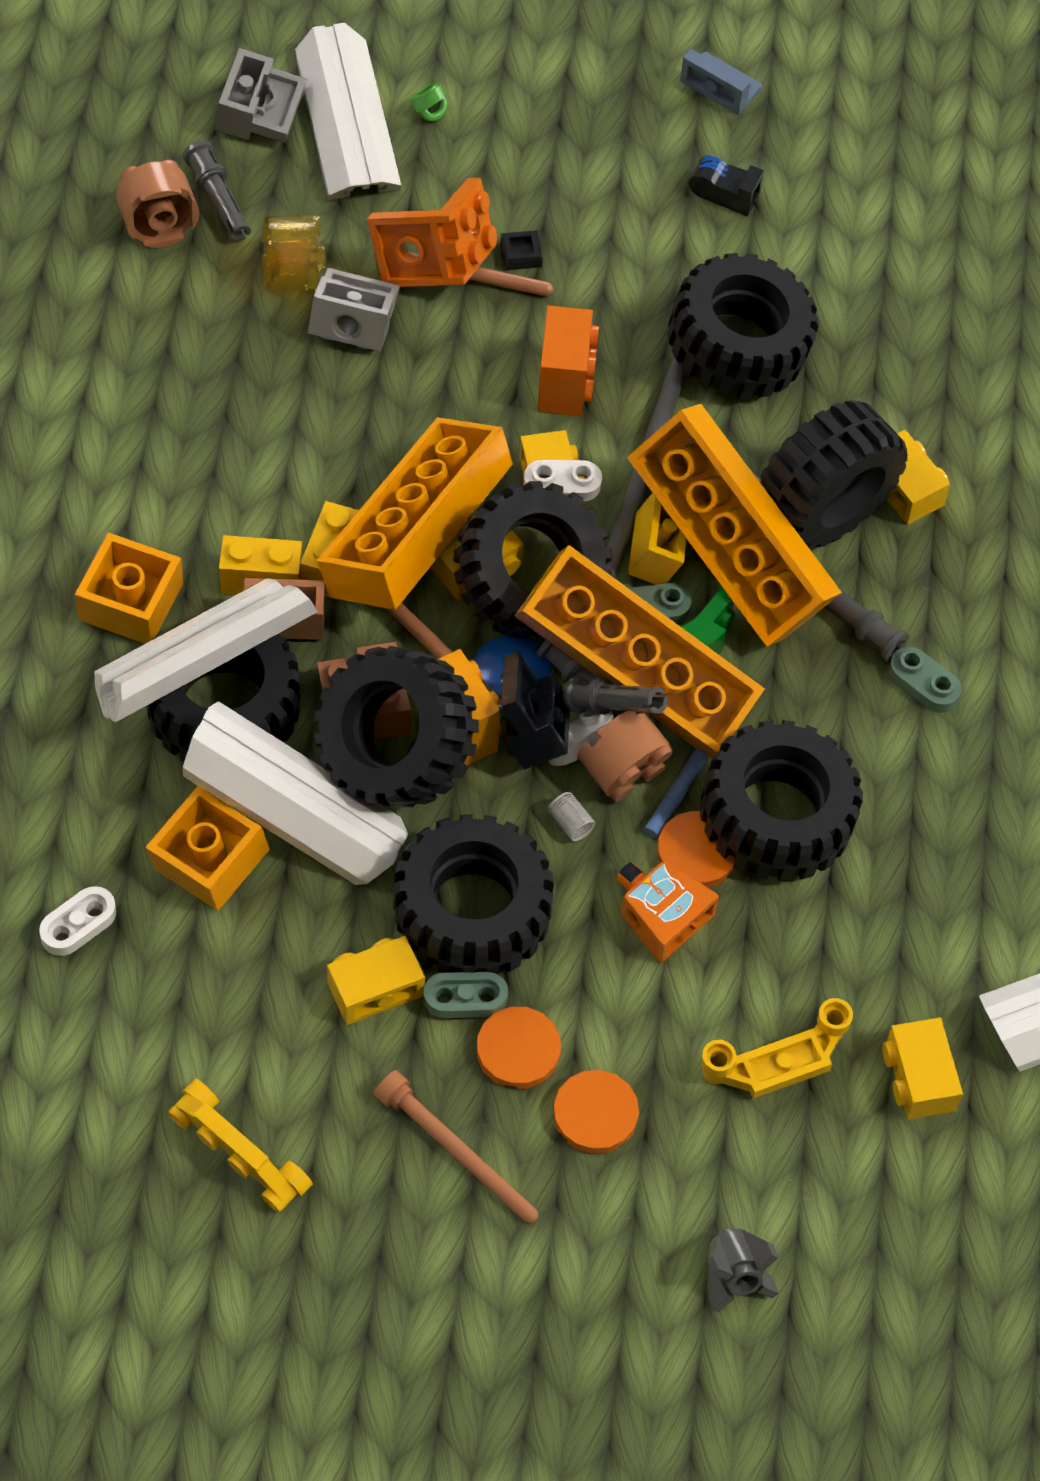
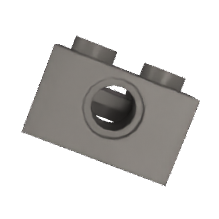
M239 48L218 103L214 129L246 140L250 139L253 132L286 143L306 87L307 79L272 68L273 58Z
M327 268L325 276H321L313 297L308 334L319 336L325 340H336L356 345L361 349H372L381 352L388 333L390 318L398 299L400 285Z

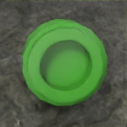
M439 82L425 86L411 96L409 101L415 112L420 113L422 118L429 122H435L442 118L448 107L445 98L446 92ZM438 102V109L435 112L430 113L428 111V108H430Z

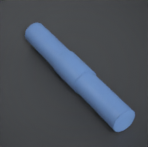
M694 750L678 777L673 781L662 798L661 803L643 829L648 837L658 838L663 827L688 793L690 786L708 760V755L702 750Z

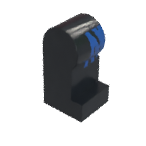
M707 155L700 159L689 180V187L693 193L705 200L749 216L761 192L764 170L750 165L747 171L730 164L727 165L718 157Z

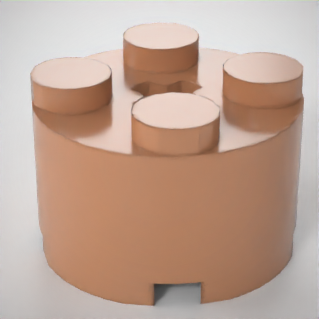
M175 161L149 162L138 167L130 166L122 171L120 175L121 181L116 189V201L128 234L133 240L136 238L142 241L144 246L150 248H162L176 244L184 239L183 233L190 226L194 229L199 220V208L185 173L178 167Z
M626 711L597 731L600 738L592 747L587 741L579 750L577 758L606 796L611 797L617 803L632 793L634 790L633 784L644 778L647 782H650L658 777L666 768L663 762L672 755L673 751L670 743L645 712Z

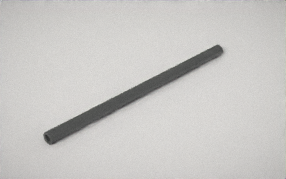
M674 355L643 443L672 418L687 373L682 369L684 363H678ZM635 468L633 469L606 548H612L613 560L606 564L605 568L612 571L611 576L615 579L634 528L636 512L642 505L648 487Z

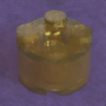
M319 215L264 217L261 242H265V255L261 256L266 289L276 292L313 291L317 289L321 279L319 268H325L326 260L324 245H318L317 238L321 234Z

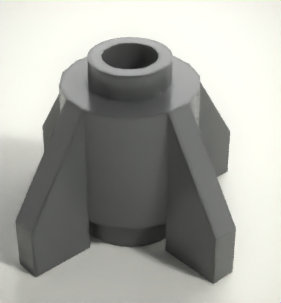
M729 1228L716 1235L709 1245L707 1258L711 1270L708 1297L713 1310L720 1312L734 1299L732 1294L743 1296L756 1290L758 1293L770 1298H774L779 1294L774 1280L766 1271L778 1259L773 1244L742 1229Z

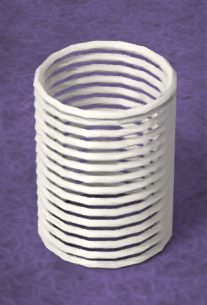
M571 792L559 795L548 807L549 814L571 841H578L584 838L595 826V821Z

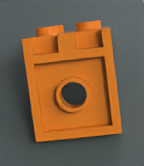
M481 177L467 178L441 210L372 213L367 218L381 281L400 285V287L465 285L497 243V231L495 226L491 224L488 211L490 206L489 195L484 191ZM404 242L414 244L419 250V256L409 254L404 247Z

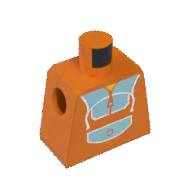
M629 862L620 870L616 877V881L628 891L623 897L621 914L661 964L716 915L719 895L668 862H661L648 874L644 873L633 862Z

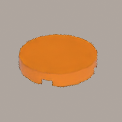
M700 811L678 814L665 824L659 835L657 845V859L659 863H670L708 888L721 884L734 870L735 867L733 865L736 858L729 855L724 859L716 851L719 840L709 841L704 831L706 822L701 820Z
M508 1007L495 1012L483 1023L477 1036V1060L482 1071L494 1083L504 1087L506 1084L508 1086H516V1089H529L542 1084L554 1073L561 1055V1037L554 1023L542 1012L529 1007Z
M603 1070L583 1071L568 1078L559 1088L553 1106L554 1124L559 1134L561 1133L567 1140V1143L574 1149L589 1154L610 1153L618 1149L620 1145L624 1144L626 1140L628 1141L634 1134L639 1118L638 1099L631 1086L618 1075Z

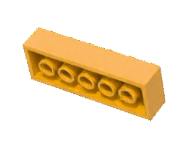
M702 404L680 410L627 457L767 647L786 639L842 593Z
M437 417L317 560L329 598L396 610L468 521L467 518L481 505L513 465L503 428Z
M570 545L558 553L515 614L516 618L598 678L608 679L614 685L663 688L665 693L655 695H667L668 704L666 709L660 714H648L694 748L705 752L708 758L713 757L715 752L720 750L721 744L729 736L734 735L765 690L764 687Z

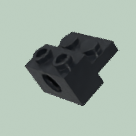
M520 651L506 655L504 659V673L500 676L502 699L498 702L500 713L507 722L506 733L503 734V743L506 751L511 757L515 756L524 770L568 754L570 710L564 705L563 690L552 674L537 679Z

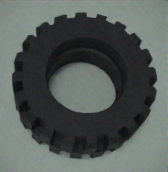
M728 253L724 255L723 259L716 256L705 260L704 264H699L690 271L689 276L685 277L677 295L668 322L669 330L667 333L668 342L673 347L672 353L676 361L684 363L682 369L690 378L693 376L698 378L699 385L706 389L712 387L719 390V395L728 397L730 394L738 395V399H751L752 395H757L758 398L770 396L773 390L775 393L781 392L789 387L790 382L797 379L815 341L816 332L819 328V318L816 314L817 307L814 299L808 297L809 290L802 281L798 283L795 280V274L788 268L783 270L777 267L778 262L769 258L767 261L760 260L758 255L748 253L745 257H739L738 253ZM728 314L748 318L760 325L769 336L761 338L743 336L727 328L717 316Z
M849 400L845 401L844 404L836 403L831 405L829 410H822L815 414L812 420L808 423L805 421L799 426L795 434L791 437L788 436L781 444L782 447L779 451L774 452L771 456L768 467L764 468L760 475L761 485L808 548L826 546L828 542H835L841 539L845 533L856 529L860 522L868 519L874 513V510L886 501L890 491L895 489L899 483V476L904 474L906 469L905 462L908 461V454L905 442L865 402Z
M529 481L524 486L517 483L507 487L500 493H496L474 510L467 518L468 523L461 528L457 537L461 545L454 549L453 557L455 563H460V569L454 572L456 584L464 583L467 591L461 595L466 605L472 602L479 609L475 616L482 623L488 619L495 622L493 625L494 631L501 634L513 631L515 638L527 639L533 635L536 639L544 638L515 617V614L530 594L511 579L503 562L502 548L504 538L510 530L516 527H530L544 533L553 541L559 552L570 545L609 575L612 574L610 569L605 568L606 564L613 560L612 548H605L604 540L609 538L606 527L599 528L594 519L599 515L593 507L586 510L581 506L580 503L583 501V498L575 492L566 496L563 494V486L551 483L546 488H543L541 481Z
M185 620V621L179 623L178 625L174 626V628L180 626L181 624H183V623H185V622H187V621ZM277 634L148 704L147 713L148 719L151 720V729L157 739L163 740V747L172 755L180 752L181 761H185L192 737L208 709L193 702L187 697L186 693L201 678L223 672L242 675L253 681L260 688L253 699L232 710L275 738L287 741L294 731V723L298 721L300 713V674L298 673V662L295 653L289 650V643L282 635Z
M401 647L367 649L365 655L356 654L346 661L348 668L338 667L330 677L333 681L330 688H323L319 699L324 701L322 709L315 712L314 722L319 723V732L314 733L315 745L323 749V754L319 755L323 768L333 770L330 774V779L338 787L346 788L347 794L356 799L366 800L367 803L396 807H414L416 804L425 805L436 800V793L444 795L448 793L455 785L452 779L454 777L462 778L467 771L468 765L464 764L467 756L474 757L477 744H472L473 733L479 732V720L472 719L471 712L475 711L477 706L474 696L465 695L464 693L468 690V684L464 678L455 675L454 667L446 661L438 660L435 656ZM405 689L413 698L418 709L419 732L413 748L406 757L398 763L389 766L382 759L376 748L374 723L377 713L386 699L395 692Z
M773 720L761 721L756 729L752 725H747L738 730L736 737L734 735L729 736L712 758L701 795V820L706 822L704 831L709 841L719 840L716 851L724 859L732 855L736 858L734 867L743 872L746 869L757 872L755 877L765 880L768 879L769 875L778 876V881H792L793 875H799L800 879H806L814 876L816 869L825 871L832 866L835 858L841 857L847 848L863 802V791L859 787L861 783L859 771L855 767L850 768L853 760L844 749L839 751L836 748L838 742L829 735L825 737L817 734V728L806 725V728L795 726L796 721L783 720L782 724L775 725ZM764 781L787 783L802 791L810 799L816 813L800 820H782L772 817L755 806L749 798L746 788Z
M473 814L460 815V820L451 822L450 818L447 817L436 821V829L433 831L430 827L424 828L416 835V843H408L403 850L402 861L397 863L395 870L394 921L397 931L402 933V936H406L412 951L414 952L418 949L417 960L426 967H430L434 963L438 965V973L492 972L499 975V969L504 967L507 972L520 967L521 956L525 959H530L538 950V942L544 941L548 932L549 920L551 919L554 887L553 873L548 870L549 860L545 852L542 850L536 851L537 841L529 834L519 835V826L509 821H506L505 825L496 823L497 817L484 815L482 820L473 819ZM477 874L492 878L500 883L509 892L513 900L507 908L497 915L485 919L470 920L457 917L446 911L436 901L434 893L443 883L454 877Z

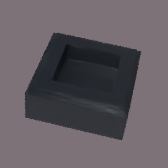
M537 230L501 233L500 243L505 270L542 267L543 258Z

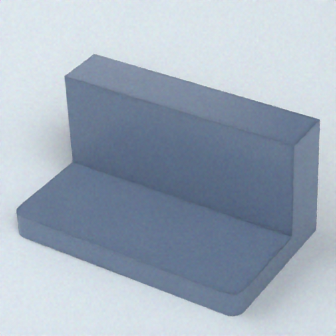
M690 49L683 57L680 82L737 115L761 92L762 84L708 52L700 54Z

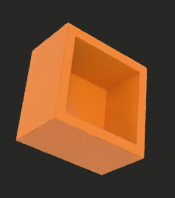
M547 305L537 412L583 417L584 402H592L599 326L592 325L593 310Z

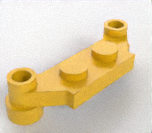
M828 999L820 1006L815 1028L740 1055H736L734 1047L727 1041L713 1040L704 1047L702 1052L701 1066L703 1076L710 1084H726L749 1091L752 1098L755 1099L829 1072L832 1067L830 1057L843 1034L850 1028L853 1018L852 1008L842 999Z
M194 1078L182 1091L184 1096L167 1112L170 1118L183 1130H187L190 1125L198 1128L196 1135L211 1150L215 1151L219 1147L230 1157L227 1159V1162L240 1176L247 1178L251 1175L266 1189L261 1194L262 1199L277 1213H280L295 1196L301 1197L313 1185L306 1173L290 1160L278 1170L271 1163L267 1155L213 1109L219 1103V1100L200 1080Z

